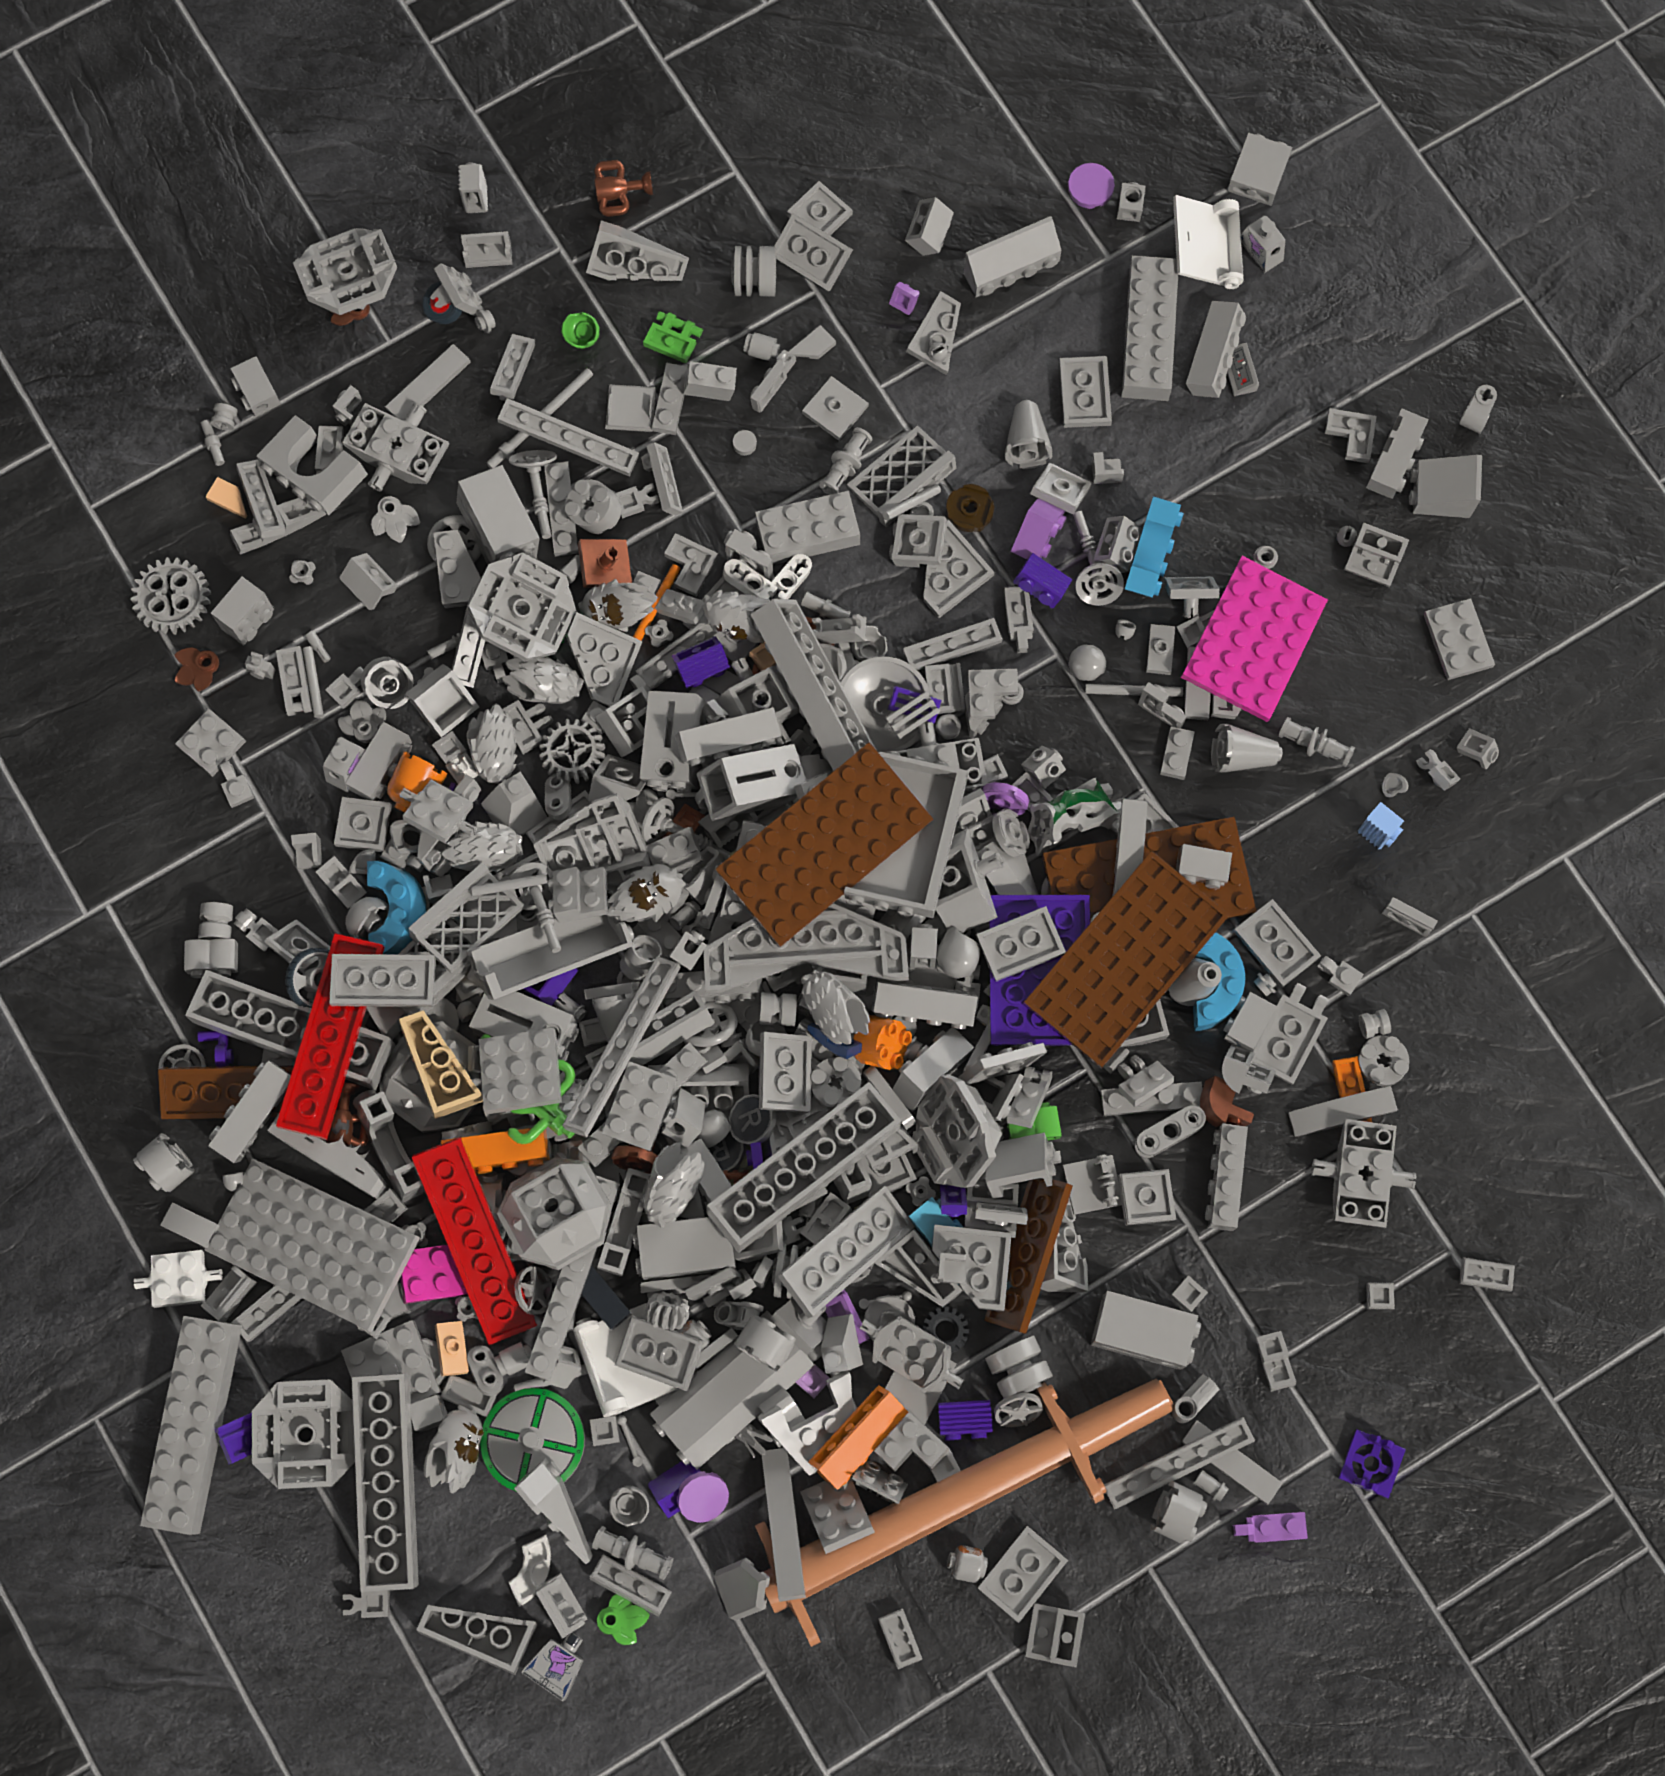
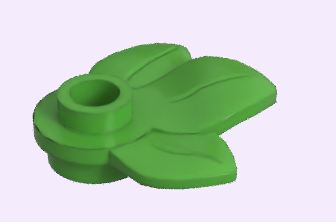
M615 1594L610 1599L608 1607L598 1614L597 1626L602 1633L612 1635L617 1643L631 1645L637 1642L634 1630L646 1623L649 1613L642 1607L632 1605V1602ZM607 1616L614 1617V1625L606 1623L605 1619Z

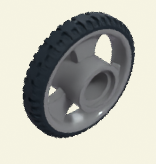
M306 949L297 954L289 964L285 976L286 989L291 1000L298 1006L312 1008L313 1003L306 1001L298 991L303 987L309 993L317 992L318 986L314 983V977L318 974L321 978L329 953L328 949ZM317 956L319 960L317 968L307 969L302 975L297 972L299 966L306 959Z

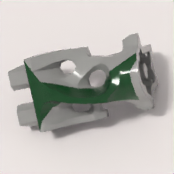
M1093 778L1073 790H1064L1050 802L1032 804L1030 806L1032 819L1028 833L1029 839L1035 844L1037 856H1042L1043 853L1048 852L1052 843H1058L1062 838L1061 832L1067 828H1078L1080 832L1099 826L1107 829L1111 828L1115 819L1120 818L1122 803L1110 801L1113 789L1109 783L1099 784L1097 779ZM1067 809H1072V810H1074L1075 815H1074V816H1069V815L1066 813V810H1067Z

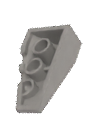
M601 221L586 273L607 280L620 278L630 280L682 281L689 258L623 227Z
M997 840L989 843L977 852L979 861L994 855L996 852L1003 859V868L985 875L987 886L993 895H1038L1025 854L1019 857H1012L1000 847Z
M1070 1197L1041 1286L1042 1290L1048 1292L1088 1291V1268L1086 1258L1081 1259L1078 1244H1081L1082 1241L1080 1235H1076L1073 1221H1075L1076 1215H1074Z

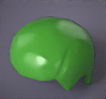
M581 312L569 314L562 323L561 333L565 341L571 346L583 349L597 342L600 327L594 317Z

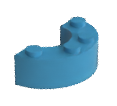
M1153 497L1124 590L1153 598V595L1158 596L1162 585L1158 578L1159 576L1164 577L1168 564L1163 561L1166 553L1171 554L1175 541L1171 539L1174 527L1180 526L1184 514L1179 512L1180 504Z
M367 861V886L384 891L389 902L388 917L377 931L369 934V941L384 945L383 955H398L413 940L410 938L408 928L427 912L425 895L419 882L409 872L384 862Z
M1216 932L1195 957L1215 963L1220 968L1222 977L1211 996L1207 999L1196 1001L1194 1004V1031L1207 1030L1224 1021L1237 1006L1244 991L1245 970L1241 957L1234 946Z

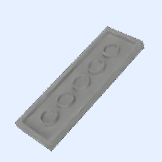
M883 1186L781 1272L778 1277L808 1318L813 1317L915 1226L887 1187Z

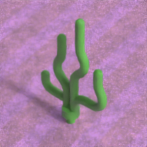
M484 1034L481 1039L490 1038L491 1036ZM558 1059L559 1070L565 1073V1079L560 1084L562 1098L574 1084L575 1072L571 1064L565 1060ZM559 1103L511 1111L515 1114H534L540 1119L526 1134H521L515 1128L508 1130V1136L518 1144L531 1143L547 1127L558 1136L565 1134L568 1138H571L575 1134L565 1130L562 1126L567 1115L562 1112Z

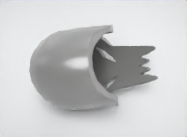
M951 927L947 930L936 950V960L939 968L948 976L963 978L969 976L976 969L982 949L976 941L969 938L971 930L963 935L964 933H961L958 928Z

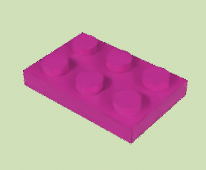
M448 1245L414 1249L400 1276L404 1304L468 1295Z

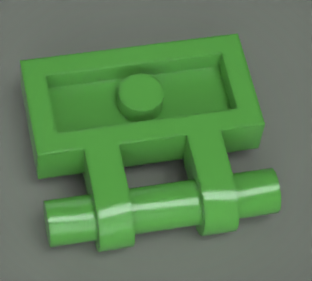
M660 311L657 315V320L663 322L661 326L652 323L643 341L644 347L687 364L696 345V340L690 338V336L694 335L700 338L703 329L695 326L694 322L689 320L685 322L676 318L675 314L670 312L666 314ZM672 327H675L677 329L682 330V332L680 334L670 329Z

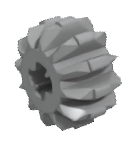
M664 1291L661 1294L654 1293L649 1298L645 1309L648 1323L653 1324L654 1328L659 1327L662 1330L669 1329L670 1331L682 1329L690 1313L686 1299H682L681 1295H674L672 1292L665 1293Z

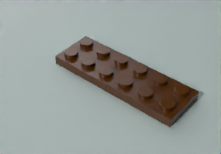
M282 1065L279 1067L292 1074L294 1065ZM258 1066L171 1067L158 1069L161 1119L224 1118L232 1104L237 1106L241 1100L239 1094L247 1083L251 1085L256 1079V1076L253 1074ZM284 1097L279 1105L271 1110L273 1112L271 1117H277L280 1113Z
M1043 1178L1028 1181L1020 1206L1027 1209V1225L1016 1224L1015 1238L1011 1237L1004 1311L987 1310L984 1321L1024 1334L1027 1333L1073 1185L1052 1179V1186L1047 1187Z

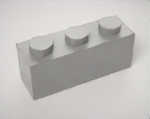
M383 722L345 784L348 789L366 800L376 801L378 798L381 799L386 792V784L392 777L403 752L410 753L412 749V741L409 735Z

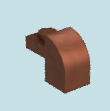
M1217 1076L1205 1081L1201 1093L1200 1108L1204 1111L1206 1120L1214 1127L1225 1122L1226 1124L1238 1126L1251 1124L1254 1114L1232 1104L1236 1092L1226 1084L1224 1079Z

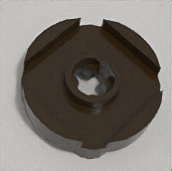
M963 485L962 488L951 492L946 505L948 520L955 528L961 531L981 532L992 520L994 513L993 499L988 495L987 490L979 485ZM969 503L974 504V509L977 510L968 513L963 507L969 506Z

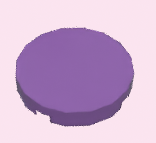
M1087 163L1077 167L1071 173L1068 181V191L1072 200L1079 206L1088 209L1105 205L1111 199L1115 187L1114 178L1110 171L1104 166L1095 163Z
M994 782L986 784L982 788L991 811H994V808L1000 811L1011 809L1018 815H1022L1028 807L1029 798L1027 794L1013 785Z
M705 1471L697 1472L681 1483L676 1502L679 1510L688 1520L697 1523L708 1522L724 1511L728 1503L729 1491L724 1480L718 1474L706 1473Z

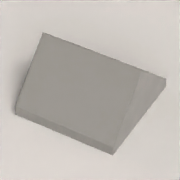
M294 920L265 940V943L289 964L297 954L306 949L325 948L330 950V946L298 920ZM314 956L306 959L299 966L298 971L303 974L307 969L317 968L319 963L318 957Z

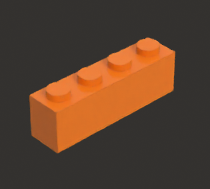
M532 1128L520 1129L518 1131L521 1134H526ZM546 1129L534 1141L528 1144H518L508 1136V1131L462 1137L474 1170H477L478 1174L493 1172L492 1168L502 1167L503 1170H513L518 1168V1164L528 1163L529 1167L541 1166L543 1161L550 1160ZM453 1139L441 1140V1144Z
M878 1385L808 1463L827 1483L838 1490L849 1481L856 1469L867 1461L868 1456L899 1424L908 1411L888 1390Z

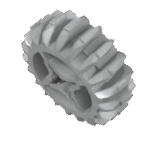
M566 719V726L561 727V724L557 722V730L549 728L550 736L544 735L542 737L546 744L539 745L540 750L543 751L539 754L540 760L544 761L542 763L543 768L549 769V776L556 774L555 779L559 782L560 776L565 775V782H570L571 778H574L575 783L579 784L580 777L588 781L587 774H595L596 770L594 767L599 768L602 763L599 760L605 759V753L601 752L605 749V745L600 743L602 736L596 735V728L592 727L589 729L588 722H584L580 726L579 720L575 719L574 725H571L570 721ZM573 735L585 738L590 744L585 745V742H576ZM566 737L565 743L554 750L556 744ZM570 743H572L573 748H575L574 761L572 760V757L569 754L571 749ZM591 753L589 759L579 766V761ZM554 760L568 761L571 768L562 767Z

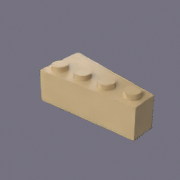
M424 1010L400 1018V1028L434 1119L483 1102L482 1093L458 1062L456 1056L442 1039V1036Z

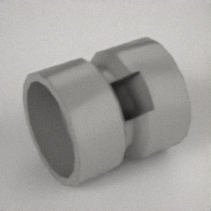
M219 902L202 903L200 905L199 918L203 923L199 925L198 940L231 939L232 927L228 925V922L232 921L233 906Z
M640 935L634 938L632 941L634 946L628 948L620 961L622 973L634 981H643L655 958L662 955V948L658 941L647 935Z
M761 992L759 1025L773 1026L776 1022H779L780 1026L795 1027L797 995L782 994L780 997H777L775 993Z

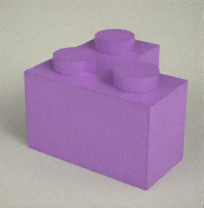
M1038 498L1028 510L1011 552L1025 559H1028L1032 552L1040 558H1046L1052 546L1048 544L1050 538H1055L1058 530H1061L1067 518L1063 515L1065 510Z

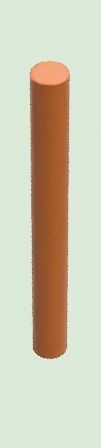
M672 564L656 593L658 598L651 606L654 610L641 620L633 635L634 638L638 640L643 639L646 627L650 626L657 613L656 605L666 589L670 590L681 570L679 566Z

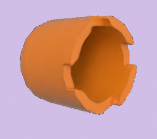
M405 751L387 787L390 799L396 802L394 807L404 813L411 806V802L400 797L403 788L418 794L430 780L442 785L448 774L443 770L438 774V769L434 768V765L415 755L409 759L410 754Z

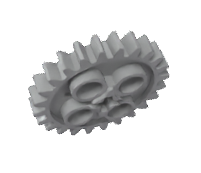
M166 558L163 565L159 560H156L157 567L155 568L148 564V573L140 571L143 579L134 580L139 587L131 589L137 595L131 597V601L136 604L132 608L138 613L137 617L139 620H144L143 623L147 628L152 625L154 632H157L161 627L164 635L167 634L169 629H171L174 635L177 633V628H181L183 632H186L185 625L187 624L194 628L193 620L202 621L199 615L200 612H208L203 605L211 604L210 600L206 597L211 595V591L206 588L209 586V583L204 579L205 575L203 572H198L199 569L196 565L190 567L188 560H185L181 565L179 558H176L174 563H171L169 558ZM168 577H171L170 586L168 584ZM187 580L184 586L177 587L180 581ZM163 583L160 589L153 590L156 584ZM182 603H189L185 609H179ZM165 605L161 612H155L158 606ZM172 606H173V608H174V615H173V616H171Z

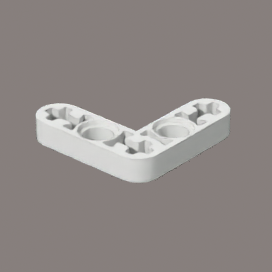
M804 554L795 555L775 579L770 582L742 561L731 559L724 565L723 577L745 595L769 599L778 590L780 593L777 599H789L809 575L812 562ZM797 565H805L798 570L797 575L794 573ZM735 569L738 570V573H737V572H735L734 574H731V573H730V570H732V571L735 570ZM789 578L792 580L793 585L785 587L781 584L780 580ZM749 581H756L759 583L760 588L756 590L751 589L747 583Z

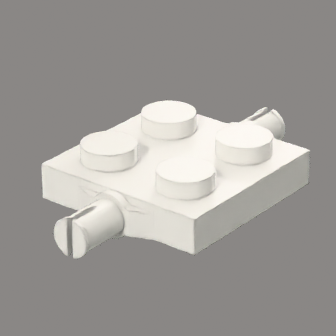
M202 1250L152 1255L149 1277L135 1278L134 1282L136 1284H134L135 1289L150 1288L152 1292V1307L154 1308L205 1302L207 1282L222 1280L223 1272L222 1269L207 1271L204 1265V1252Z

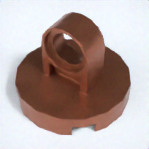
M656 1140L651 1152L628 1144V1146H617L614 1148L611 1159H614L613 1163L626 1171H628V1168L645 1170L644 1173L651 1174L654 1161L658 1157V1155L653 1153Z

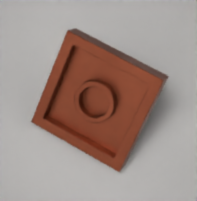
M580 539L578 549L584 588L598 587L604 582L607 584L614 579L618 583H632L626 540Z

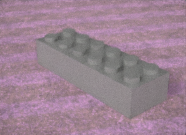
M1132 256L1121 398L1169 400L1172 390L1177 304V259Z

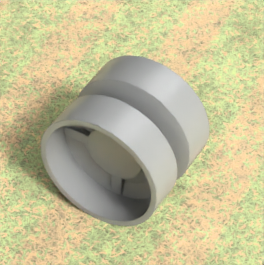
M1035 1336L1021 1340L985 1358L992 1374L1005 1371L1008 1373V1376L997 1383L1003 1398L1018 1393H1029L1041 1387V1382L1053 1377L1046 1361L1033 1364L1030 1359L1041 1352Z

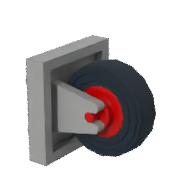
M442 263L435 267L434 270L441 282L432 284L425 292L423 309L427 317L438 324H450L456 321L462 311L477 317V311L483 310L481 306L482 300L472 290L470 278L465 273H460L453 267L450 268Z

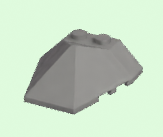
M618 793L592 801L533 844L541 863L548 866L552 871L577 867L581 872L604 867L607 872V885H621L632 878L631 872L642 870L645 866H651L646 842L642 837L630 804Z

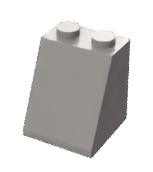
M1482 455L1419 460L1416 467L1411 469L1410 482L1414 483L1413 491L1411 490L1409 504L1413 505V514L1470 518L1481 500Z

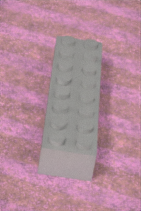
M772 599L753 612L751 616L754 620V627L762 635L766 650L777 663L776 668L778 672L785 678L789 693L795 697L799 705L800 714L807 720L811 735L821 746V753L825 760L830 763L833 772L869 742L874 747L797 600Z
M206 970L185 1016L192 1023L296 1061L312 1008H303V1006H298L293 1001ZM361 1027L345 1080L376 1091L395 1047L392 1039Z
M868 1082L709 1203L706 1213L739 1253L898 1131L902 1120L872 1084Z
M183 1316L140 1526L188 1535L200 1534L219 1443V1436L215 1433L214 1429L222 1426L242 1325Z
M399 1373L352 1377L360 1591L414 1589L419 1585L410 1374Z

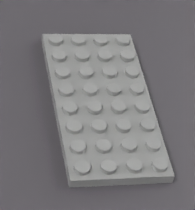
M252 1159L243 1176V1185L241 1187L238 1185L218 1223L220 1226L216 1234L212 1238L208 1249L205 1248L204 1250L372 1332L420 1237Z

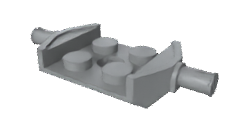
M900 1315L879 1328L866 1319L861 1324L859 1329L870 1334L875 1339L873 1346L874 1363L878 1361L922 1387L920 1391L923 1393L941 1382V1380L948 1382L957 1389L960 1388L964 1379L950 1372L951 1368H949L951 1346ZM908 1346H916L920 1351V1356L917 1358L911 1357L907 1352Z

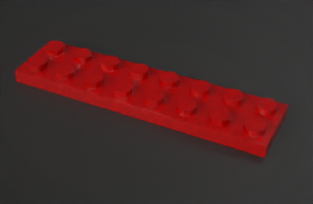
M334 934L276 1123L277 1128L327 1140L367 1006L330 1005L332 954L383 955L384 945Z
M458 1137L412 1155L414 1165L488 1344L491 1345L536 1327L537 1321L535 1316L526 1313L516 1299L515 1281L517 1272L462 1138ZM521 1288L523 1299L527 1304L528 1299L525 1297L523 1288Z

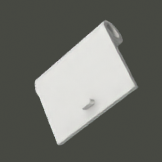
M1175 195L1173 197L1177 274L1225 286L1227 289L1239 287L1244 281L1239 203L1236 200L1226 199L1219 201L1215 205H1210Z
M646 1303L629 1310L632 1313L631 1316L647 1320ZM631 1316L613 1331L604 1321H591V1318L578 1321L576 1323L577 1326L573 1329L603 1417L614 1416L678 1390L676 1387L615 1366Z

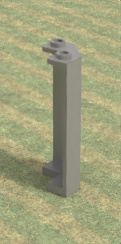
M607 914L565 923H559L557 918H554L555 924L553 926L561 946L559 952L553 953L551 951L545 931L538 924L466 951L478 982L482 981L484 984V992L487 998L494 1000L634 946L632 942L634 939L633 931L629 925L626 926L625 922H619L617 917H608Z
M768 1311L760 1316V1318L763 1317L772 1322L770 1320L772 1315ZM737 1338L734 1339L693 1375L688 1391L676 1390L650 1413L656 1421L652 1426L662 1437L667 1435L679 1449L676 1454L685 1465L690 1462L696 1469L700 1468L761 1413L758 1405L782 1388L787 1390L814 1366L813 1362L796 1344L780 1371L776 1372L768 1368V1364L760 1363L734 1345Z

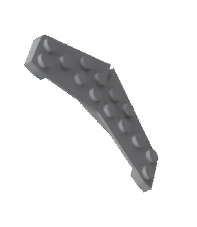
M834 903L780 948L758 921L753 918L709 944L704 950L706 994L721 993L805 963L893 981L909 980L905 936L897 930Z

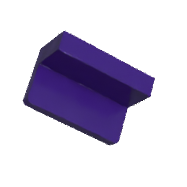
M681 1461L648 1483L656 1501L668 1518L680 1511L676 1500L681 1483L690 1475L701 1472L699 1468L696 1469L690 1462L685 1465Z

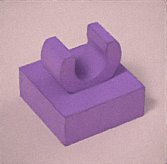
M899 282L895 286L889 304L910 315L914 310L920 293L918 290L910 288L909 285Z

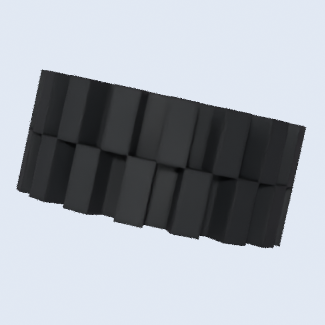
M939 1307L931 1311L925 1318L922 1329L939 1339L935 1333L937 1324L941 1321L951 1322L955 1327V1336L951 1340L941 1341L951 1346V1353L959 1351L966 1343L969 1334L968 1322L965 1320L964 1315L959 1313L957 1309L949 1307Z

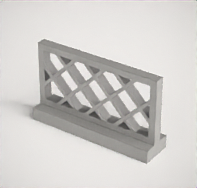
M917 425L851 480L847 487L887 527L898 516L887 521L883 517V512L939 484L957 469L955 456L949 450L946 452ZM917 435L924 440L923 446H910V441ZM897 452H906V461H892L893 455ZM910 452H923L922 461H909ZM926 452H937L940 457L936 461H926ZM879 467H889L888 476H875V470ZM892 467H905V476H891ZM909 467H922V472L918 476H908ZM861 482H871L870 491H860L856 486ZM874 482H887V491H874ZM891 482H904V487L900 491H890ZM873 496H887L886 502L878 508L873 503Z
M483 863L479 864L408 928L410 938L417 944L420 943L431 955H435L436 960L451 974L468 959L466 951L484 945L524 909V904L509 890L502 891L503 895H500V892H496V895L473 897V886L484 885L489 882H499ZM468 901H478V912H464V904ZM482 901H496V912H481ZM499 901H511L515 907L510 912H499ZM450 917H460V928H445V921ZM463 917H478V928H463ZM481 917H496V924L492 928H481ZM431 934H442L441 945H430L425 939ZM445 934H460L459 945H445ZM463 934H478L477 941L473 945H463ZM445 950H459V958L450 964L444 958Z
M451 918L445 921L450 928H460ZM433 934L425 940H433V945H436V940H442V935ZM460 934L445 935V940H450L451 945H454V940L460 939ZM463 934V939L470 945L476 942L469 934ZM412 940L398 955L431 954L429 952H418V945L420 943L417 944ZM459 950L444 952V956H451L450 964L459 958ZM469 958L452 974L445 967L436 968L435 959L433 1007L469 973L472 968ZM433 1007L400 1008H402L408 1015H411L423 1010L427 1014Z

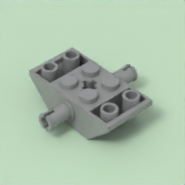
M366 403L363 405L342 444L366 463L377 468L368 482V485L373 489L378 487L377 491H382L390 474L408 483L427 484L448 448L449 442L417 427L427 412L423 406L419 405L418 408V404L413 403L405 420H401Z
M740 658L739 663L736 660L731 666L741 682L727 689L716 699V702L728 713L729 718L774 707L782 735L775 742L777 747L783 746L784 743L789 745L792 740L789 738L782 723L800 712L795 697L787 689L788 684L785 678L778 672L776 665L754 675L745 658ZM761 700L766 702V704L761 706L757 704V701Z
M925 723L918 726L922 746L895 751L903 757L918 756L926 762L935 763L940 761L947 763L949 767L968 770L964 794L983 788L987 784L979 738L938 744L936 743L934 724L927 723L928 733H926Z
M965 829L953 836L936 906V911L946 928L956 927L961 933L997 918L985 875L1004 867L1003 859L998 852L979 861L969 829Z
M1345 1119L1338 1144L1336 1162L1313 1159L1312 1166L1321 1167L1322 1169H1311L1312 1175L1334 1178V1221L1386 1228L1390 1188L1392 1186L1415 1188V1181L1405 1180L1416 1179L1415 1172L1395 1171L1392 1168L1397 1126ZM1363 1169L1368 1172V1177L1364 1180L1363 1176L1358 1174Z

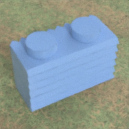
M1380 802L1361 825L1358 834H1362V837H1366V840H1370V843H1373L1378 849H1382L1384 845L1390 847L1403 831L1400 826L1404 820Z

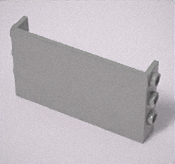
M894 751L880 752L879 754L932 816L933 820L852 888L845 887V899H849L848 901L855 905L871 904L874 908L882 911H887L888 908L898 910L899 914L905 916L916 914L934 918L968 779V770L949 767L947 763L940 761L935 763L926 762L918 756L903 757Z

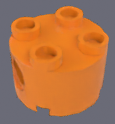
M870 1015V1022L868 1023L869 1033L867 1035L860 1032L854 1034L853 1040L862 1043L861 1053L855 1055L856 1059L862 1064L888 1070L901 1068L907 1046L912 1040L911 1032L906 1030L901 1021Z

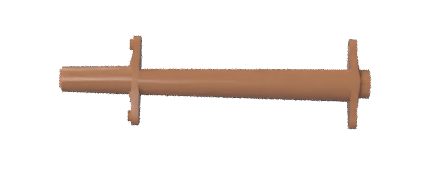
M1154 1379L1070 1419L1057 1405L1055 1400L1058 1399V1396L1051 1384L1047 1386L1045 1382L1041 1383L1042 1386L1035 1390L1053 1425L1052 1428L901 1499L899 1504L893 1503L868 1515L875 1532L827 1554L820 1539L801 1547L800 1554L806 1598L1069 1461L1072 1462L1094 1504L1104 1500L1103 1494L1107 1492L1100 1478L1095 1479L1088 1456L1172 1412L1173 1402L1162 1381ZM765 1521L755 1525L771 1566L770 1569L764 1571L770 1577L769 1587H766L765 1593L774 1612L777 1613L790 1607L801 1624L811 1647L820 1643L821 1641L802 1603V1600L806 1598L779 1602L771 1534Z

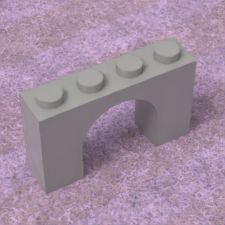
M295 415L257 455V458L262 463L260 468L269 476L274 474L277 477L276 480L285 488L290 486L293 493L301 500L304 498L309 500L308 503L317 512L322 510L330 515L368 474L358 460L343 450L321 473L313 476L298 475L297 467L301 458L315 445L318 436L310 425Z
M382 1091L359 1102L357 1116L395 1193L403 1203L424 1193L425 1189L414 1162H411L396 1133L393 1124L394 1112L384 1092Z

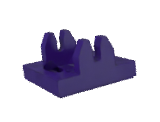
M1356 1429L1338 1479L1388 1499L1406 1449L1395 1445L1390 1440L1381 1439L1378 1435H1370ZM1374 1444L1370 1454L1362 1456L1356 1453L1363 1445ZM1382 1447L1390 1456L1391 1467L1382 1464L1379 1457ZM1369 1456L1375 1457L1378 1461V1468L1373 1472L1366 1470L1364 1466V1461ZM1353 1461L1361 1465L1364 1471L1362 1479L1358 1478L1352 1465ZM1381 1472L1388 1475L1380 1483H1369L1372 1474Z

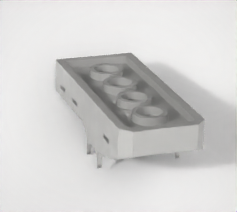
M279 1114L268 1129V1132L374 1199L377 1200L389 1190L387 1183L381 1175L365 1160L368 1152L359 1155L356 1151L360 1145L352 1148L351 1145L347 1147L343 1142V1135L339 1141L328 1144L317 1137L279 1129L276 1127Z

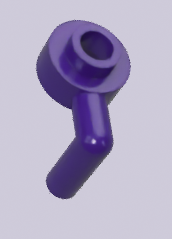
M216 1031L198 1032L199 1042L218 1040V1045L215 1047L216 1067H227L234 1063L233 1049L228 1047L229 1036Z

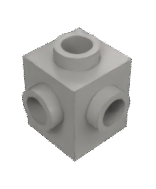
M1043 745L1033 751L1031 756L1021 764L1025 772H1028L1044 789L1056 781L1066 770L1061 762L1063 758L1055 749L1050 750Z

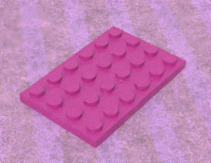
M1242 556L1181 678L1268 722L1328 599Z

